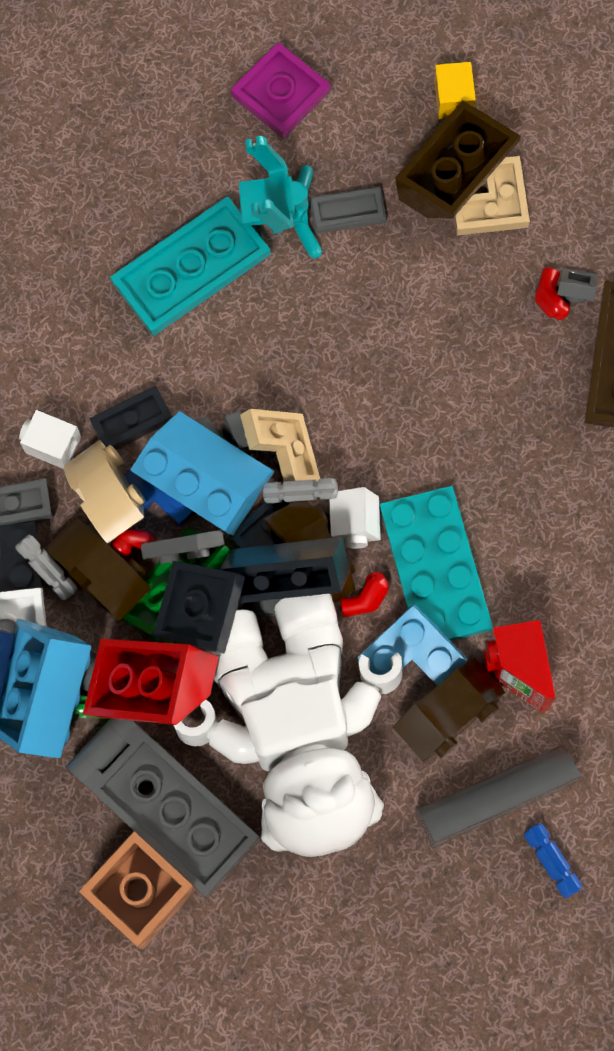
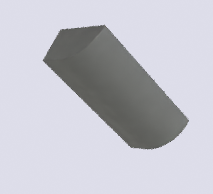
M560 745L416 810V815L433 849L573 786L581 775L568 752Z

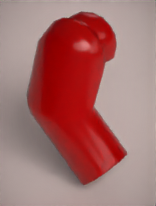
M127 529L116 537L111 543V547L123 556H128L133 546L141 549V544L155 542L157 539L153 534L145 530Z

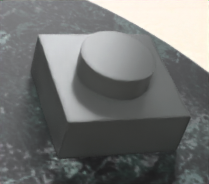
M562 268L557 295L564 296L567 300L578 303L585 302L586 300L594 301L598 274Z

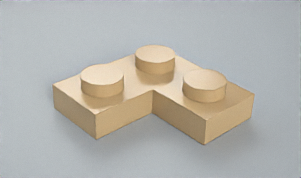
M520 156L505 157L485 181L487 193L474 194L454 217L457 236L529 228L530 220Z
M249 409L240 415L249 450L276 452L284 482L316 479V482H318L320 476L303 414Z

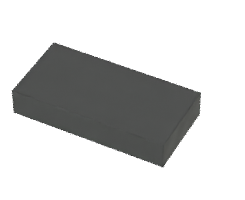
M380 186L309 198L315 234L386 223Z

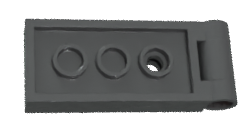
M110 718L65 766L206 899L213 894L260 842V837L134 721ZM152 783L154 785L153 791L148 795L141 794L142 785Z

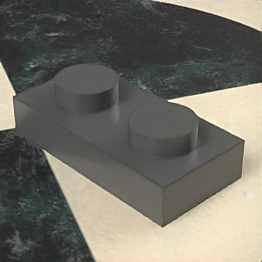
M46 479L0 487V526L53 518L49 485Z
M222 530L144 543L141 544L143 559L159 557L160 564L173 562V560H183V552H186L187 559L210 556L209 548L225 544Z

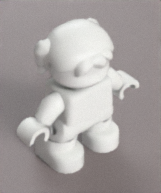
M331 594L284 598L275 605L274 611L282 639L285 641L286 653L271 658L267 657L262 648L263 640L256 615L253 611L236 610L225 654L205 649L204 651L218 657L214 680L246 726H241L224 719L217 722L215 711L207 700L203 701L200 705L202 713L206 716L205 721L200 726L194 728L184 725L183 720L174 725L179 739L187 745L202 746L209 742L211 747L234 763L250 764L259 762L263 770L270 771L263 783L265 799L262 801L261 839L271 850L277 852L290 851L306 857L323 856L347 849L363 836L367 827L372 826V824L377 823L381 819L384 803L371 786L368 774L361 770L356 758L345 751L348 746V736L359 733L369 726L381 699L380 694H387L395 690L402 679V660L398 652L391 657L392 669L384 675H376L370 672L369 658L361 654L359 669L362 682H356L345 697L340 699L339 688L343 638L338 626L337 614Z

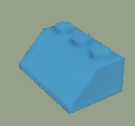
M180 411L150 438L130 469L144 480L231 535L235 534L262 492L263 486L274 473L270 468Z
M17 618L13 634H15L13 640L14 651L12 658L8 662L4 680L5 691L0 699V739L18 753L61 758L63 747L69 739V725L72 714L80 700L79 689L82 678L90 664L91 645L74 635Z

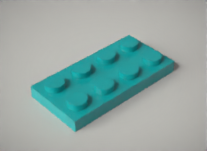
M227 196L110 276V280L154 337L271 255V251L252 226L243 225L241 212Z
M453 486L379 504L407 609L415 603L450 641L492 631V622Z

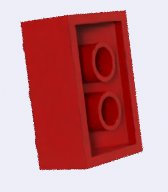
M100 639L83 715L177 725L210 696L218 657L188 644Z

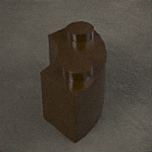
M294 501L264 518L273 544L331 538L327 530L328 520L324 512L318 506L313 507L308 501ZM348 556L350 574L341 593L331 594L333 603L355 591L352 577L355 569Z
M75 518L44 548L69 577L118 621L152 589L142 579L146 574L144 569L131 557L125 561L105 542L92 523L87 526L78 518Z
M473 658L456 668L434 690L416 702L393 728L423 762L435 754L443 758L458 744L454 738L475 720L479 719L483 723L499 709L495 702L505 691L477 659Z

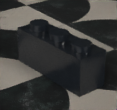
M342 537L231 549L219 569L245 577L238 603L341 593L350 574Z

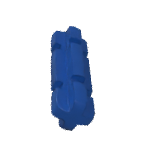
M538 823L526 830L524 837L531 848H536V856L550 878L557 881L556 887L564 898H568L577 893L582 888V884L575 873L571 875L569 871L571 867L555 842L549 841L548 837L550 835L544 825Z

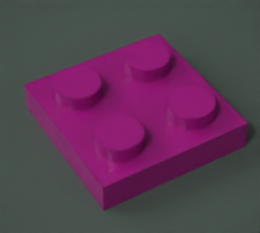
M278 42L230 89L232 98L284 139L331 91V84Z

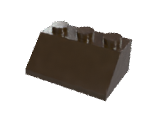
M462 100L395 177L399 200L426 218L453 219L521 140V135Z

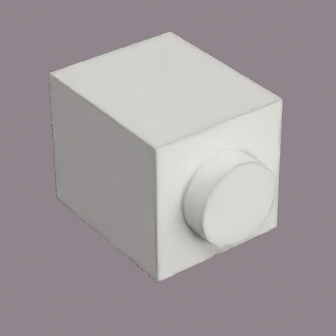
M36 410L32 419H27L24 422L19 439L26 454L64 469V465L71 460L81 440V435L77 426Z
M365 487L338 491L337 497L330 499L331 537H342L345 547L351 549L364 548L368 546V542L381 540L379 496Z

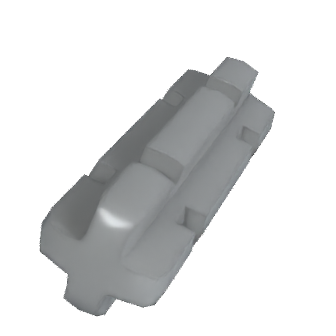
M334 478L319 479L318 482H316V479L285 481L283 484L281 482L266 483L263 486V497L266 503H281L283 500L285 502L317 500L318 497L320 500L335 499L338 495V485Z
M27 535L22 538L15 546L16 550L25 559L28 558L30 560L28 563L49 586H53L52 590L60 599L66 600L71 597L77 590V585L70 577L63 575L65 573L64 570L46 550L39 548L41 545L33 536Z

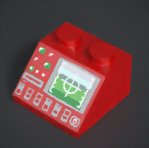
M536 620L494 627L490 640H486V648L483 649L487 672L494 671L496 682L538 711H549L556 696L541 621Z

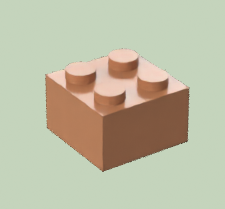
M134 831L83 886L79 893L134 945L143 950L195 893L196 888Z

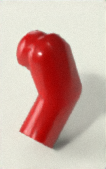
M543 268L535 293V302L549 318L554 317L556 320H563L570 312V305L563 300L561 295H557L558 292L555 290L560 273L553 268Z
M372 572L365 578L366 584L359 596L340 599L343 618L372 613L379 609L389 590L388 580H386L381 572Z

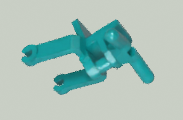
M257 136L256 143H252V139H246V152L251 154L268 171L269 178L239 182L243 225L266 224L273 230V234L282 233L283 230L294 226V230L308 255L313 259L319 258L322 254V249L308 225L307 215L308 190L314 173L312 167L309 165L302 166L297 180L292 181L291 176L289 177L285 161L267 143V138Z

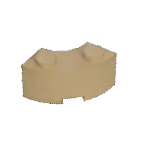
M98 440L64 465V472L70 487L84 501L80 506L105 542L109 543L144 518L143 504L146 500L134 484H128L123 469L120 466L124 462L119 453L112 445L105 447L101 440Z

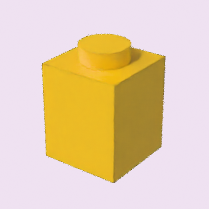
M471 62L435 65L434 84L438 119H447L462 100L475 107L476 98Z

